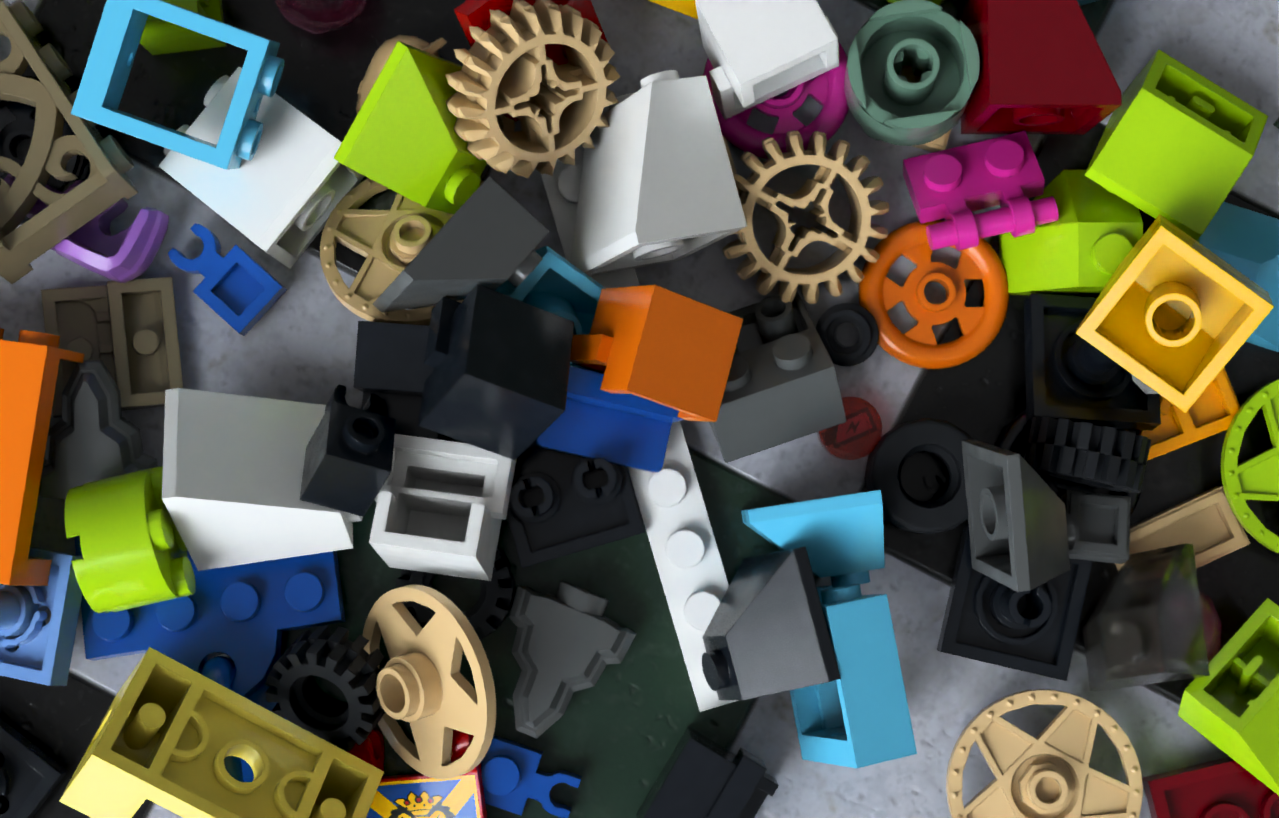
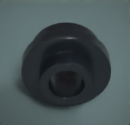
M841 303L834 305L822 314L816 325V330L833 364L839 366H854L864 362L873 354L878 345V324L874 316L866 308L858 304ZM844 322L854 324L859 330L857 343L850 347L842 345L836 336L838 327Z

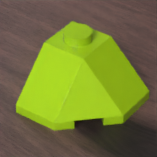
M1064 169L1044 188L1043 195L1036 196L1033 199L1038 200L1053 196L1058 208V221L1035 226V233L1019 237H1013L1011 232L999 235V258L1006 271L1009 295H1030L1032 293L1064 296H1099L1117 267L1143 236V220L1139 208L1110 193L1098 183L1084 176L1086 170Z

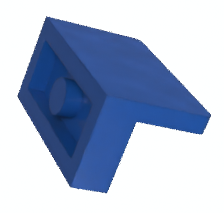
M570 366L565 411L536 439V444L539 447L591 459H605L609 463L656 473L661 471L672 423L684 420L677 417L679 411L633 394H611L602 391L600 387L604 374Z

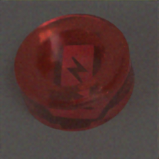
M843 397L842 402L847 422L817 432L822 447L833 457L841 460H856L867 456L875 449L881 439L882 422L877 410L866 400L858 397Z

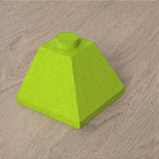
M397 41L337 150L334 159L342 165L426 208L454 215L479 188L480 176L487 165L484 159L479 160L467 149L468 141H464L456 134L454 126L457 117L448 110L446 100L457 91L448 84L445 75L462 70V66Z

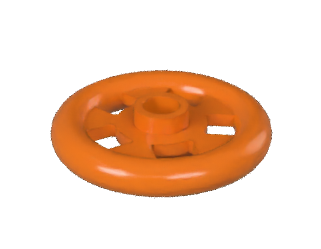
M935 220L922 224L919 221H915L890 232L887 238L882 239L873 249L880 255L877 262L872 263L866 260L862 269L864 278L859 282L858 289L859 305L866 308L874 316L878 324V345L899 361L925 369L951 368L977 357L997 337L1005 321L1009 305L1008 281L1005 268L996 251L984 238L979 239L977 247L960 250L961 254L956 269L944 263L931 262L933 250L930 249L927 240L926 226L945 222L946 220ZM900 256H904L916 265V268L907 276L902 287L887 277L890 268ZM964 280H982L984 287L983 307H966L964 305L966 301ZM937 282L944 287L946 298L943 303L932 304L926 299L924 288L927 283ZM899 302H903L907 312L917 321V325L905 334L894 325L887 313L889 309ZM954 318L957 319L962 336L947 343L937 344L932 326L945 324Z

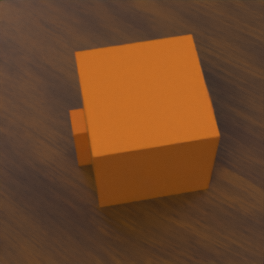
M658 285L605 288L601 290L590 333L573 335L570 363L604 374L600 387L602 391L611 394L636 395L678 410L677 417L687 421L716 422L743 319Z

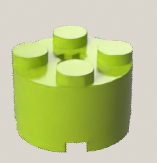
M163 466L87 482L84 485L68 490L64 509L67 539L76 536L80 537V547L83 558L72 560L71 562L84 598L93 611L97 613L124 611L193 595L196 591L195 575L191 562L188 559V550L162 500Z

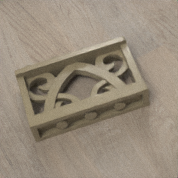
M0 0V36L8 37L11 43L9 56L0 61V100L19 102L36 107L33 136L23 165L20 166L12 159L0 156V172L7 173L16 178L11 186L0 178V275L11 284L33 270L30 264L32 261L123 197L129 200L138 193L136 187L126 174L127 171L134 167V164L112 135H108L103 139L95 127L97 123L71 114L78 89L72 92L65 80L71 77L73 72L50 43L43 47L35 36L44 29L22 0H16L12 4L7 0ZM28 65L31 66L40 81L22 76ZM64 118L75 135L62 137ZM82 155L89 159L90 174L88 179L68 193H55L45 187L50 175L59 181L65 182L78 178L66 170L67 162L73 156ZM38 199L48 205V207L19 226Z

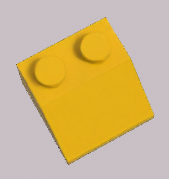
M1159 214L1117 267L1077 328L1076 334L1186 413L1270 313L1274 305L1266 290Z

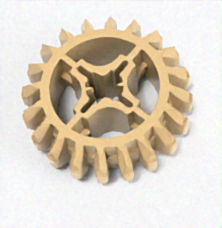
M513 0L509 16L499 9H489L491 27L486 31L478 26L469 27L471 37L475 40L469 51L465 48L453 49L456 59L463 63L462 70L445 75L448 84L457 91L446 100L448 110L457 117L454 131L464 141H468L467 149L479 160L484 159L488 165L498 172L506 174L511 170L517 176H524L529 179L534 169L541 174L552 176L557 159L564 164L575 166V149L580 145L584 148L595 149L590 134L596 126L598 128L609 127L606 117L602 115L604 107L619 103L615 93L607 88L621 77L616 68L608 63L615 52L611 49L609 43L601 39L602 32L599 30V27L587 18H582L581 13L569 5L563 6L560 4L558 6L550 0H536L532 6L524 0ZM561 44L565 50L568 63L563 65L554 63L552 59L546 56L545 45ZM508 113L513 118L516 117L521 121L522 131H502L496 116Z
M792 130L787 132L785 139L787 152L782 153L774 138L767 137L762 140V148L768 158L766 161L761 163L757 156L748 151L741 155L740 158L743 164L752 173L747 179L734 172L733 176L737 188L741 189L739 197L747 227L733 233L737 234L738 239L728 243L722 249V252L727 259L738 258L744 254L747 255L736 270V274L742 280L751 278L759 270L762 271L755 287L760 294L767 295L779 280V296L782 302H792L798 285H801L805 301L809 304H814L818 302L819 298L818 283L823 282L827 291L833 297H838L843 293L838 275L844 272L855 283L863 280L864 275L862 271L854 265L859 256L869 262H877L880 255L865 245L869 236L877 239L887 238L888 229L877 224H871V216L883 215L889 212V203L881 200H868V195L877 192L883 187V181L878 176L867 177L861 181L858 179L870 164V160L866 156L858 155L852 158L846 165L844 164L850 149L849 142L839 139L832 145L828 154H825L827 145L826 134L814 131L809 139L807 150H804L800 132ZM805 164L819 165L813 179L807 178L800 190L793 194L784 195L765 186L775 175L790 167ZM836 178L843 185L850 203L851 216L848 231L834 223L829 215L828 205L834 193L831 186ZM780 201L792 208L796 206L805 209L811 201L815 208L809 212L816 215L815 221L825 226L828 231L823 233L814 227L809 229L805 226H800L795 233H792L790 227L796 223L788 219L789 213L778 208L776 203ZM755 203L773 213L777 221V232L772 241L775 247L768 259L760 250L753 232L752 218ZM823 241L838 248L830 257L816 265L805 268L786 267L791 257L797 258L801 250L811 242Z

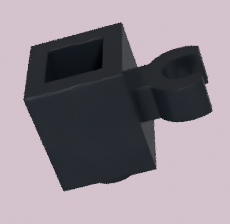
M339 384L331 395L325 407V414L306 447L300 500L364 517L392 471L396 419L379 414L381 411L379 395L371 394L363 409L349 406L345 400L346 386Z

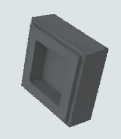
M1066 490L1061 495V500L1065 503V509L1071 515L1075 527V545L1072 550H1069V559L1123 564L1128 561L1131 497Z

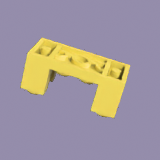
M149 647L116 694L59 802L91 818H132L146 799L183 818H366L384 771ZM235 756L245 760L252 768L254 780L252 782H241L234 779L225 768L224 758Z

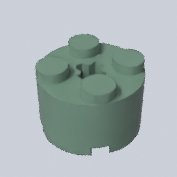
M926 0L897 1L876 11L856 34L849 48L844 76V90L846 102L853 117L870 138L899 146L921 145L934 141L946 134L958 124L969 103L968 99L969 97L971 98L980 71L979 51L970 29L961 20L959 22L952 15L943 11V7ZM901 66H911L913 74L921 76L918 83H909L906 76H899Z

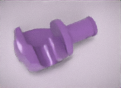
M8 174L4 180L9 185H12L16 178ZM83 180L75 181L64 192L47 184L45 187L52 192L66 194L82 183ZM122 198L56 244L51 250L94 273L119 283H126L141 276L151 265L167 233L169 216L156 208H141L129 228L112 236L110 232L111 222L128 207V203ZM38 199L26 217L31 219L48 207V205Z

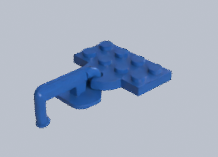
M76 536L74 537L76 555L82 556L80 537ZM187 551L196 582V591L193 595L119 612L97 613L89 606L82 594L81 614L86 659L95 661L145 653L151 647L269 711H272L278 702H267L265 692L269 686L265 683L268 674L273 669V665L281 657L282 633L284 631L346 622L337 551L201 571L197 570ZM226 654V655H229V656L231 657V659H230V658H227V657H224V656H218V655ZM235 756L224 758L225 768L234 779L241 782H252L254 780L252 768L245 760Z

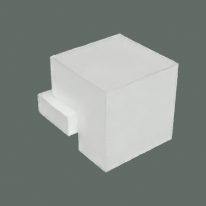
M695 0L703 49L714 68L709 71L713 96L725 120L839 66V37L816 0Z
M395 434L392 471L374 499L377 504L369 544L390 568L491 581L502 519L506 520L516 460L468 443Z

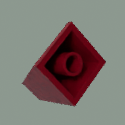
M958 0V21L960 22L961 20L972 32L980 58L978 80L961 117V134H1013L1026 131V134L1084 135L1122 105L1121 90L1077 0Z

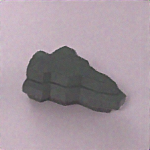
M84 360L83 363H76L62 392V419L49 428L38 495L41 497L66 499L69 489L84 485L87 482L158 467L157 459L144 453L140 429L122 417L120 390L103 360Z
M560 581L555 595L518 585L509 618L518 627L512 654L522 670L513 693L515 728L517 731L537 739L564 715L575 691L594 687L606 665L620 664L637 633L627 627L620 626L604 616L609 603L608 599L565 581Z

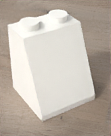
M238 67L231 77L228 75L220 77L205 95L203 104L206 107L191 126L185 124L176 131L217 145L242 68ZM275 93L273 97L263 95L255 119L264 125L261 140L251 161L242 159L239 169L226 170L167 148L163 150L166 157L159 164V167L262 250L291 269L324 228L336 205L365 176L334 159L342 143Z
M667 70L643 78L640 81V90L616 97L619 103L608 106L609 110L602 114L606 117L609 127L598 128L596 126L590 134L595 149L584 148L570 263L588 276L679 261L747 227L706 75L679 78L678 71Z
M184 388L165 390L162 500L198 571L353 548V522L362 521L363 516L300 500L306 447L325 414L326 405Z

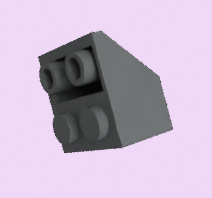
M796 291L792 302L784 303L779 295L771 296L758 303L728 312L742 318L743 323L717 421L709 422L725 463L847 422L835 366L798 291Z

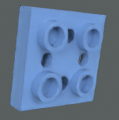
M30 546L29 556L52 560L48 586H9L0 584V676L47 686H67L82 600V591L77 582L71 561L81 559L83 556ZM47 608L51 611V619L48 624L45 622L47 619Z

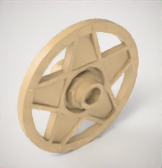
M368 178L354 187L340 200L326 221L320 241V260L326 281L336 298L347 309L370 322L430 326L431 313L435 306L382 313L373 303L449 221L453 214L426 208L398 193L390 210L358 209L374 195L389 189ZM337 242L366 258L350 288L344 283L337 269Z
M418 584L392 589L383 594L374 603L367 616L362 635L369 640L363 649L368 654H371L377 648L379 649L382 634L390 657L385 667L379 672L376 680L378 700L386 712L378 722V725L394 751L419 773L442 780L466 774L477 767L484 759L490 748L495 731L496 693L487 655L471 623L462 611L445 595L433 588ZM414 601L432 609L436 613L422 628L402 602ZM463 650L472 670L475 688L460 673ZM396 719L410 723L415 745L407 738ZM453 729L473 735V740L463 756L451 763Z
M1033 689L1016 692L994 701L982 709L968 723L957 739L951 753L946 776V794L951 818H1139L1143 797V783L1135 749L1123 729L1109 714L1094 703L1068 692L1051 689ZM1032 704L1065 706L1036 738L1000 717L1007 712ZM1098 725L1102 727L1118 750L1126 776V784L1089 767ZM974 742H976L995 779L963 806V770L970 749Z

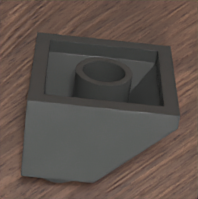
M489 176L377 298L373 305L379 311L385 313L434 305L443 296L455 301L464 300L477 284L495 291L508 280L516 288L543 259L534 249L550 231Z
M975 439L961 441L972 569L1016 592L1030 591L1069 571V550H1072L1075 545V527L1071 515L1065 509V503L1020 454Z

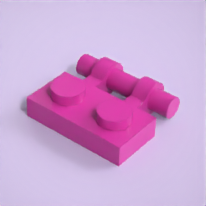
M1026 131L903 160V177L920 224L943 218L946 220L945 222L926 226L927 240L931 250L955 245L958 251L973 248L979 245V239L1011 232L1013 237H1019L1035 233V226L1058 221L1059 219L1057 204L1053 196L1033 201L1029 200L1031 197L1043 195L1045 179ZM998 205L1001 206L1000 209H995L974 215L972 213L973 211L989 207H994Z

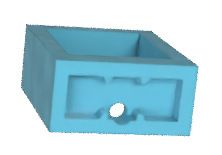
M107 0L71 114L226 170L239 169L242 159L251 161L259 146L264 125L255 119L263 95L273 97L281 80L285 61L282 58L276 57L281 43L163 0ZM148 15L248 50L217 145L118 110Z
M860 584L834 588L832 585L816 587L841 679L790 690L802 760L861 768L917 754L887 594L862 595Z

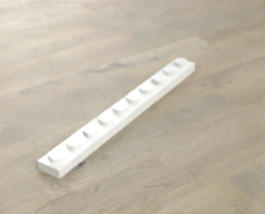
M581 145L575 149V166L564 164L557 159L552 176L541 174L565 258L569 262L571 260L584 147ZM635 268L590 276L605 288L640 286ZM680 421L671 425L661 471L652 473L630 467L627 468L699 711L702 712L739 700H719L717 691H713L708 685L702 668V655L706 652L702 637L720 605L729 584Z

